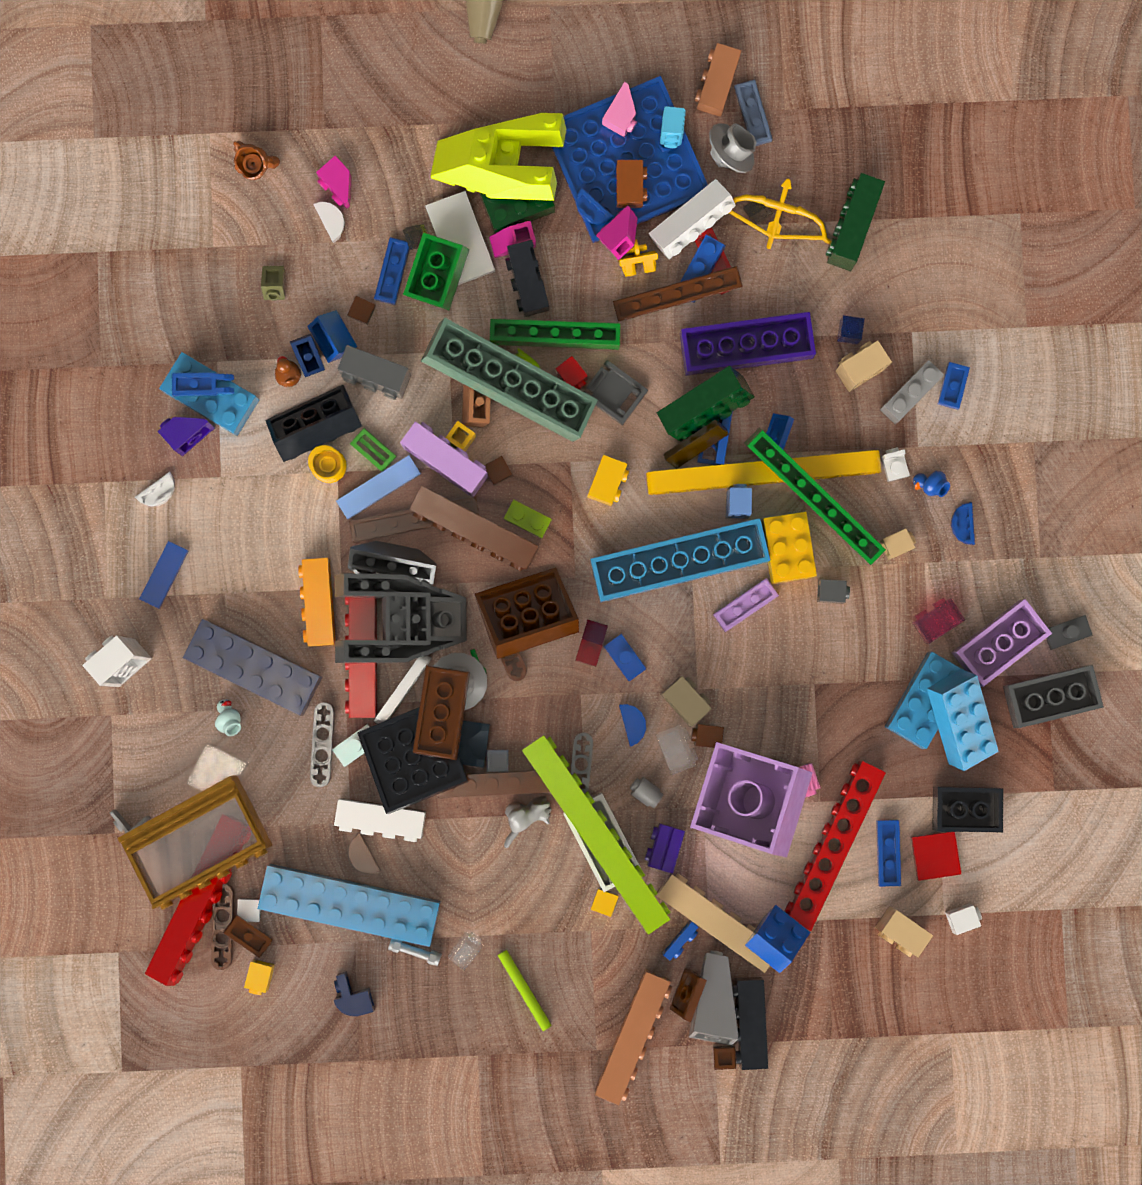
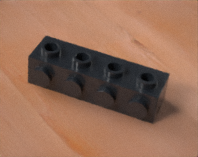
M762 977L735 978V984H732L733 997H736L735 1014L738 1030V1040L736 1042H738L739 1051H735V1062L739 1064L741 1070L768 1069L764 979Z

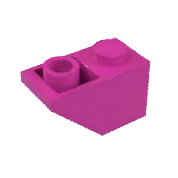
M334 156L316 172L319 178L317 182L325 191L329 189L333 193L331 197L338 206L343 204L348 209L351 199L352 176L345 165Z
M629 206L621 210L596 235L618 260L635 245L638 218Z
M531 221L509 226L489 237L495 258L508 255L507 246L532 240L533 248H536Z

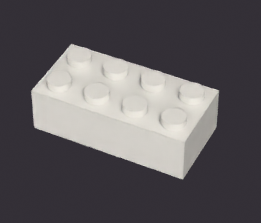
M112 635L102 643L103 648L98 652L96 650L85 658L87 662L82 666L100 686L120 687L152 658L135 639L117 635L113 637Z
M600 793L592 797L595 801L592 806L596 812L601 810L608 820L605 822L609 830L613 828L620 837L617 841L621 848L626 846L633 856L629 860L634 867L639 865L603 794ZM563 812L603 892L614 888L615 885L567 815Z

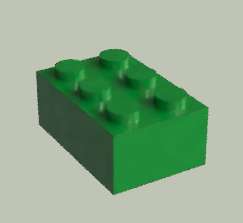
M423 233L403 295L449 311L470 249L463 245Z

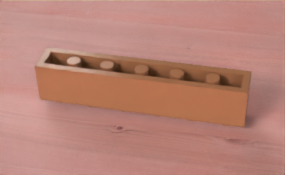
M645 969L594 1090L595 1096L616 1105H620L621 1100H626L630 1090L627 1088L630 1080L633 1081L638 1071V1068L635 1066L638 1059H643L647 1049L644 1047L647 1039L651 1040L655 1031V1027H653L655 1018L659 1019L664 1009L661 1006L663 999H668L671 993L672 986H670L669 979Z

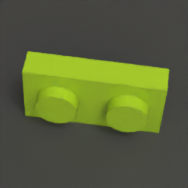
M514 499L504 517V520L541 539L552 521L551 518Z

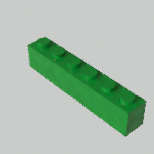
M490 319V342L495 345L619 350L620 324Z

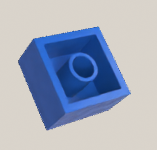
M775 905L763 917L745 946L777 972L781 973L793 961L811 932Z

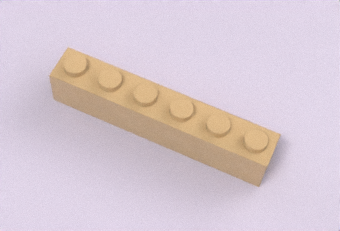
M670 873L658 890L657 897L765 973L770 965L745 946L756 928L751 924H748L747 927L740 922L742 918L731 911L728 914L722 910L724 905L713 898L710 901L705 898L706 892L696 885L694 888H691L686 884L688 880L679 873L676 876Z

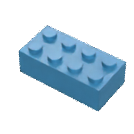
M181 352L159 389L235 436H238L258 404L259 399L232 381H217V388H234V394L172 396L173 373L215 372Z
M927 652L887 721L885 728L919 748L927 749L938 730L927 688L956 673L961 668L934 652Z
M961 669L927 688L946 757L950 765L965 771L999 752L977 675Z

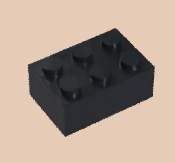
M933 786L932 830L941 832L1003 833V788Z

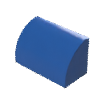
M337 310L317 316L307 326L328 363L342 358L347 345L357 348Z

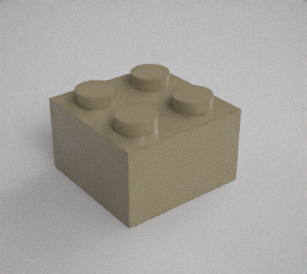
M681 676L660 695L690 727H693L712 709L709 706L711 701L703 693L698 694L694 690L696 685L689 677L684 679Z

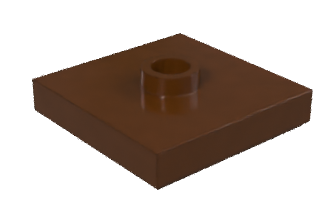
M685 968L670 1010L682 1019L691 1022L707 980L694 971Z

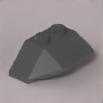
M380 541L350 547L348 568L355 574L408 575L413 579L429 583L430 586L434 583L437 565L419 549Z

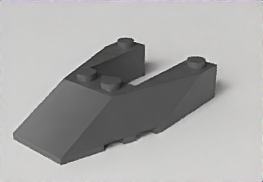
M353 573L335 575V597L382 598L383 640L335 641V663H406L467 641L466 597L432 585L430 586L429 583L413 579L408 575Z

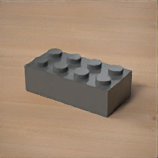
M1093 665L1082 666L1003 686L1013 728H1022L1104 708Z

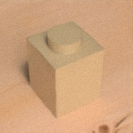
M907 529L880 540V544L886 549L884 552L888 560L915 549L914 544L916 540L912 532H908Z

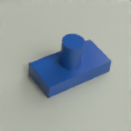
M622 634L604 646L628 682L646 670V667Z

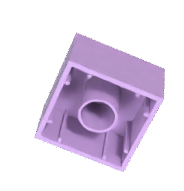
M716 742L690 828L773 855L787 857L813 772Z

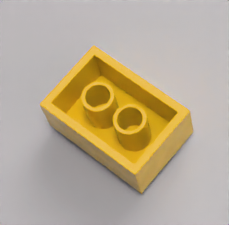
M800 512L763 518L761 524L770 556L768 569L771 584L816 577L807 513Z

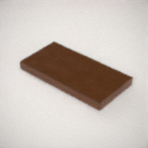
M426 665L413 753L457 760L470 672Z

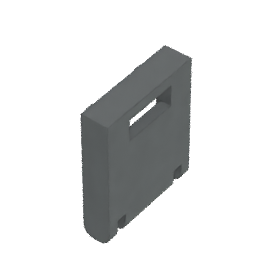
M607 360L604 365L610 371L608 372L601 367L586 388L593 393L590 396L598 400L595 406L623 426L647 394L648 389ZM632 393L637 399L625 413L620 407Z

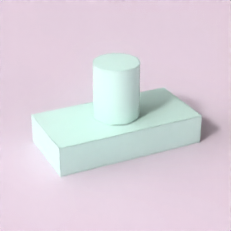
M367 724V725H365L364 727H362L360 730H358L357 732H360V731H362V730H364V729H367V728H369L370 726ZM357 732L332 749L344 767L364 754Z

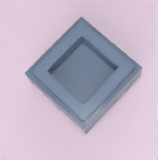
M487 750V772H509V750Z

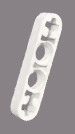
M426 655L417 658L375 718V723L379 724L391 718L425 670L426 665L431 661V657Z

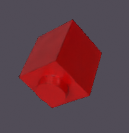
M573 356L555 368L557 376L569 385L581 390L587 384L585 381L588 379V375Z

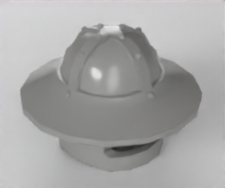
M721 123L713 125L709 132L712 145L710 153L716 165L720 168H731L740 173L751 171L754 166L753 152L757 143L755 137L737 123L731 126Z
M451 653L442 657L434 665V667L470 672L465 710L476 706L483 698L487 689V675L483 665L474 657L465 653Z

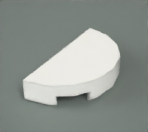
M328 202L313 204L332 242H336L341 237L345 226L341 211L335 205Z
M168 472L135 496V498L140 503L150 507L166 503L172 497L175 489V481L171 472Z

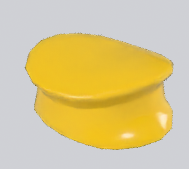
M321 445L315 447L310 452L308 466L318 480L333 483L344 476L346 460L338 450L328 445Z

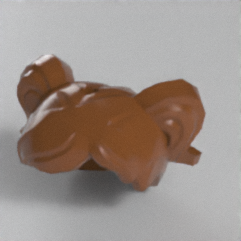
M241 141L233 142L234 151L236 152L234 157L235 170L238 173H242L246 179H260L268 168L275 169L280 164L278 157L268 156L260 147H256L253 144H245Z

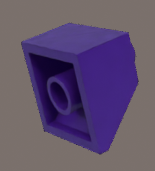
M173 417L161 423L158 433L175 452L183 457L215 428L206 419Z

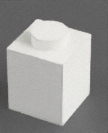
M970 903L945 912L952 933L956 935L981 927L979 921L982 920L981 913L978 907L975 908Z

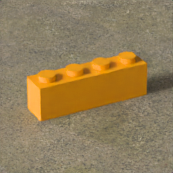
M303 559L302 565L298 566L299 578H303V586L300 587L301 600L304 599L305 608L301 609L302 621H306V630H303V641L307 643L308 647L335 645L336 637L330 559Z

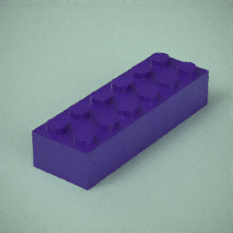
M810 312L685 328L680 331L685 376L719 372L728 366L734 369L808 360L813 359L816 355Z

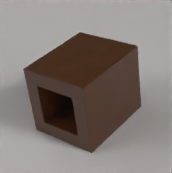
M697 724L696 728H692L691 741H695L694 746L715 748L716 742L721 744L723 742L724 727Z

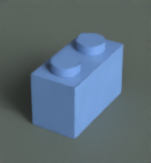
M734 484V487L729 488L726 492V518L748 519L752 514V488H747L746 484Z

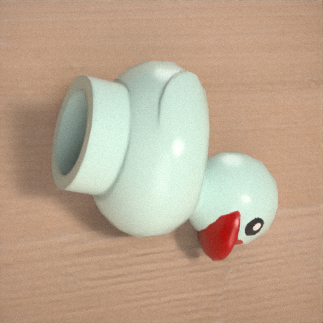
M221 700L217 704V710L220 714L215 721V727L219 732L225 733L227 736H234L241 730L240 714L237 710L232 709L231 701Z

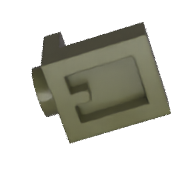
M262 266L261 290L264 300L275 301L285 299L284 266Z

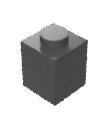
M818 580L817 602L843 604L846 603V599H849L850 586H847V581Z

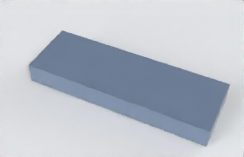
M755 79L734 85L746 130L755 137L756 146L772 142V135Z

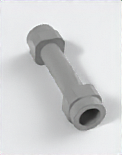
M391 939L388 950L396 953L401 951L427 960L428 964L438 966L442 955L437 951L431 950L429 952L402 943L401 940Z

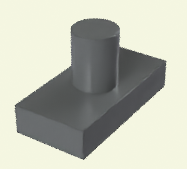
M1086 615L1049 627L1048 629L1052 634L1046 639L1050 650L1093 636Z

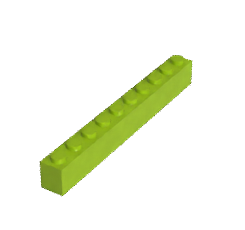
M543 735L522 750L649 935L670 920L668 916L671 913L664 901L658 902L655 897L658 893L651 883L647 885L642 879L646 875L639 865L634 867L629 860L633 856L626 846L621 848L617 841L620 837L613 828L610 830L607 828L605 822L608 820L602 811L596 812L592 806L595 803L594 799L588 791L583 793L579 787L583 783L576 773L570 774L567 769L570 765L563 755L560 757L554 750L557 746L552 738L548 737L546 739Z

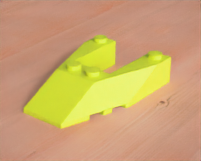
M538 113L472 129L438 140L430 175L431 179L452 186L456 184L465 187L467 191L473 193L477 191L486 194L488 198L554 201L557 186L554 168L518 166L521 146H564L566 126L563 113Z

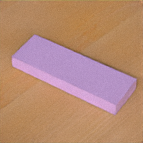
M766 578L714 613L713 616L724 632H726L779 595Z

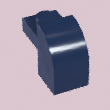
M347 971L339 973L336 976L337 980H334L336 992L341 993V996L334 999L336 1007L348 1016H361L374 1012L375 1005L370 988L352 992Z

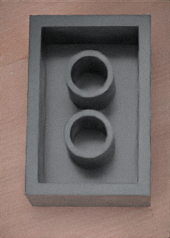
M349 345L346 346L338 366V371L345 382L356 385V382L364 386V389L375 393L376 390L382 391L385 397L396 400L397 397L403 398L411 377L407 367Z

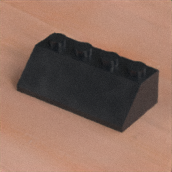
M344 385L265 420L272 441L283 462L295 459L303 453L312 451L315 447L334 441L338 437L354 432L362 427Z

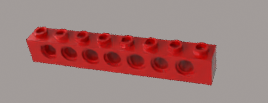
M864 761L853 764L849 773L852 777L849 783L845 782L840 792L843 796L839 803L836 802L831 811L833 817L830 823L826 822L821 833L824 836L821 842H817L812 851L814 857L811 862H807L803 870V874H805L803 881L797 883L793 892L796 894L793 902H788L784 911L809 931H812L886 774V772ZM860 779H864L867 784L863 791H859L856 787V783ZM850 799L857 801V808L853 811L847 808V802ZM845 818L848 822V827L840 831L837 826L838 821ZM836 838L839 846L835 850H830L828 843L831 839ZM823 858L829 860V867L826 870L819 868V862ZM813 878H818L820 886L818 889L812 890L809 883ZM804 898H809L811 901L808 909H801L800 902Z

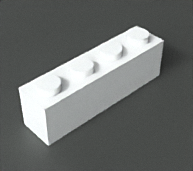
M715 179L649 232V235L660 251L668 259H671L679 254L690 242L695 241L706 229L711 228L722 216L728 214L736 205L731 194Z
M338 799L334 826H339V830L345 832H352L353 828L361 830L360 834L373 835L374 832H379L385 838L395 839V835L404 836L405 841L417 842V838L421 839L423 836L426 812L403 808L391 814H386L383 805Z

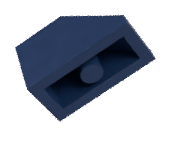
M311 334L290 341L305 377L325 370L321 355Z

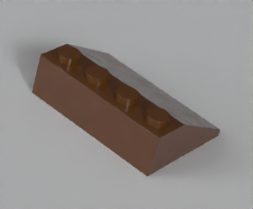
M556 567L475 593V598L497 659L579 633V618Z

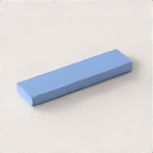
M408 455L336 500V502L349 520L421 473Z

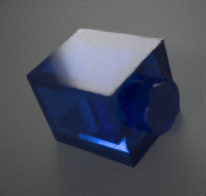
M843 315L839 322L837 341L859 344L862 340L865 318Z

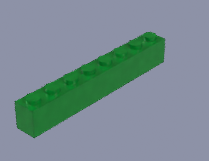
M760 427L744 442L870 565L883 554L886 549Z

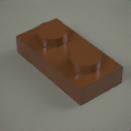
M237 914L223 932L258 958L262 956L272 942V938Z

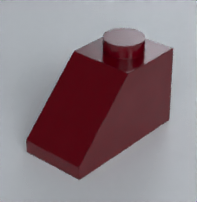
M587 619L575 661L594 667L597 666L608 625Z

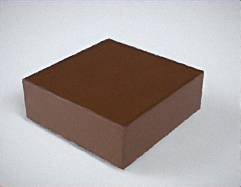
M356 296L347 316L368 325L376 304Z
M503 456L484 465L493 485L512 476Z
M735 1046L713 1047L714 1070L736 1069Z

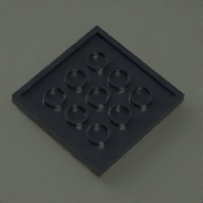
M420 707L357 732L386 814H391L469 782L459 753L457 760L413 753Z

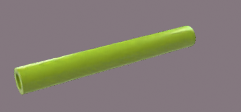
M505 950L497 956L542 1031L552 1026L508 951Z

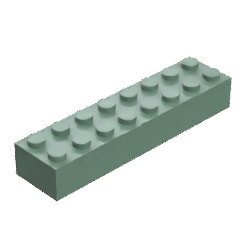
M447 318L439 322L421 359V362L572 442L581 438L598 401L594 397Z

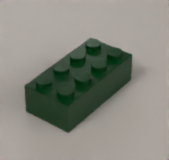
M860 173L858 179H853L846 195L850 198L846 199L839 215L843 218L839 219L832 236L836 238H832L825 254L829 257L828 264L851 272L858 261L885 181L864 173Z
M728 366L656 413L667 434L682 442L712 421L728 418L732 411L747 406L755 396L744 376L731 366Z

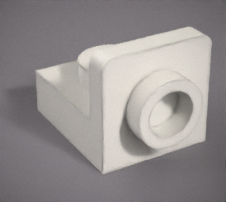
M898 447L886 450V454L881 457L887 482L910 476L904 456L906 454L905 449L899 451Z

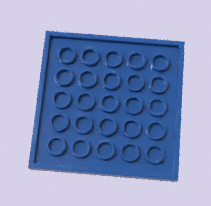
M661 76L630 88L637 124L631 133L627 132L625 137L602 125L603 117L617 94L563 116L566 126L564 146L552 147L575 203L577 201V194L582 187L613 215L611 220L602 224H592L583 219L592 243L599 241L596 235L624 209L617 208V160H643V167H647V180H643V188H647V201H643L642 208H631L638 218L637 225L683 206L708 185L685 131H683L682 143L677 148H666L660 144L664 107H674Z

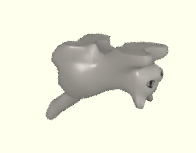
M545 796L533 799L527 806L519 802H513L507 806L505 814L508 817L511 833L505 840V848L510 846L519 832L527 829L535 821H544L546 824H550L549 818L552 809L550 802H546Z

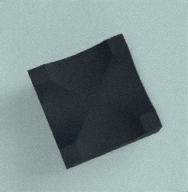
M463 720L458 750L463 765L484 768L490 724Z

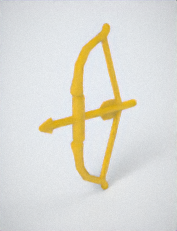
M786 179L781 184L783 190L780 201L766 198L764 195L749 194L733 198L734 203L747 200L777 210L774 221L768 224L767 231L733 210L729 212L732 216L768 236L767 249H771L774 239L823 240L827 244L831 243V240L827 238L824 222L816 214L801 206L796 207L784 203L788 189H792L790 179ZM782 211L814 220L820 226L822 236L779 235L782 227L779 223Z

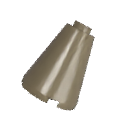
M466 0L470 38H474L475 43L486 44L487 40H491L504 0Z

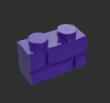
M659 823L658 827L654 826L650 838L654 842L652 848H647L644 860L648 861L647 866L673 874L685 831Z

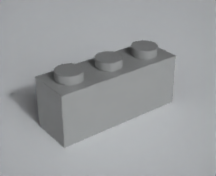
M928 360L880 411L894 424H897L944 374Z

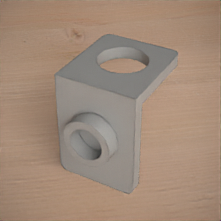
M117 810L110 812L111 816L115 819L114 825L121 832L124 830L125 833L151 819L150 816H146L131 828Z

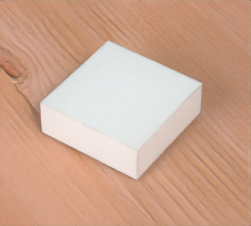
M238 899L237 915L247 922H260V910L257 909L259 899Z

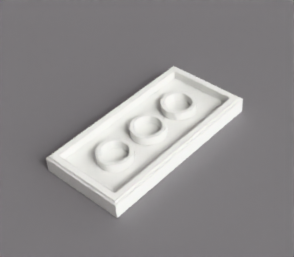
M466 191L425 205L437 237L470 249L458 285L495 272Z

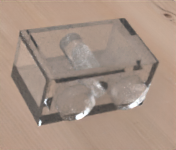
M677 725L655 734L671 775L696 766L695 761L698 760L694 748H689L687 740H690L686 727L682 728L681 725Z
M465 932L450 950L447 957L465 971L481 951L483 945L480 941L482 939L473 932L470 934Z

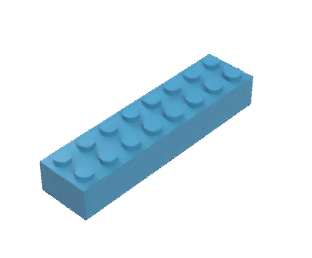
M758 518L592 558L590 563L601 603L768 563L770 556L761 520Z
M269 864L266 868L257 909L430 947L441 901Z

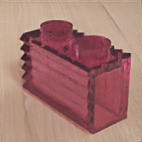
M943 597L933 604L934 609L929 612L925 609L915 615L917 620L912 622V624L926 644L932 643L965 621V618L951 598L945 600Z

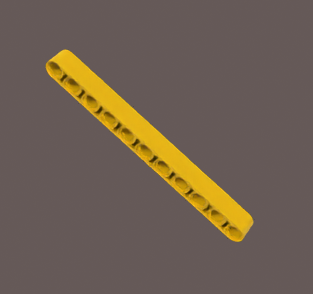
M879 450L792 458L814 480L882 472ZM763 461L646 473L648 495L732 488L734 484L753 486L785 483Z

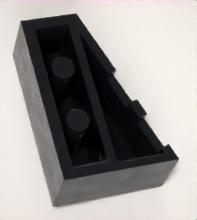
M532 240L507 246L508 258L505 259L507 270H512L514 276L513 279H510L513 292L518 291L520 298L516 300L519 312L523 311L524 317L549 311V303Z

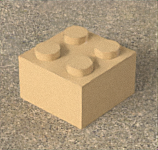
M871 341L865 343L856 351L857 354L854 355L851 352L838 363L839 367L836 369V373L849 392L884 371L892 363L879 341L873 344Z
M891 906L888 907L875 926L879 930L877 935L890 944H893L895 941L897 943L896 948L909 957L912 954L919 957L933 937L932 934Z

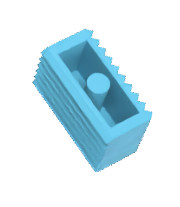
M664 107L660 144L666 148H677L682 143L686 113L684 108Z

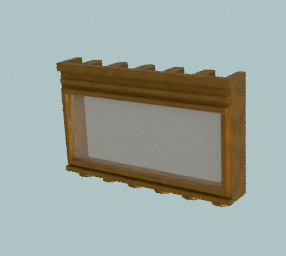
M237 775L223 779L117 838L136 872L152 905V909L160 907L161 910L174 904L172 900L178 897L182 900L192 895V889L198 887L200 890L210 885V880L217 876L218 879L227 876L230 874L229 869L235 866L239 869L247 865L249 858L255 856L257 859L267 854V849L273 846Z

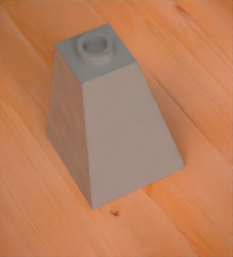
M710 951L703 958L700 976L707 981L691 1021L689 1037L732 1046L738 1040V1030L729 959L723 956L722 952Z

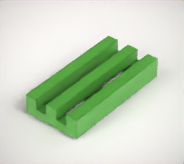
M365 428L350 443L352 447L381 472L386 470L387 466L397 457ZM365 434L390 457L386 459L362 438ZM360 441L381 459L384 464L381 466L356 443Z

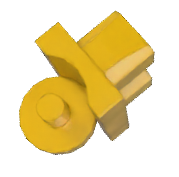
M635 239V245L626 253H634V255L623 256L618 260V264L622 267L625 277L636 275L635 264L641 262L643 263L644 273L656 271V260L658 259L656 251L640 253V251L647 250V245H638L637 239Z

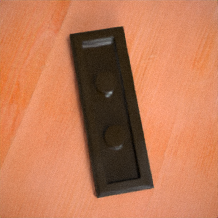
M714 420L664 453L663 456L668 463L677 469L729 435L728 430L720 422Z

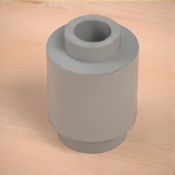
M644 777L641 779L637 778L630 787L632 790L631 795L647 807L655 808L663 797L660 789Z

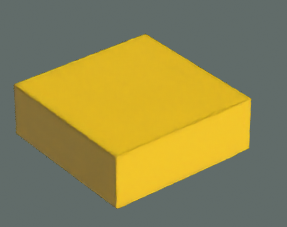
M598 889L591 910L611 917L619 896Z

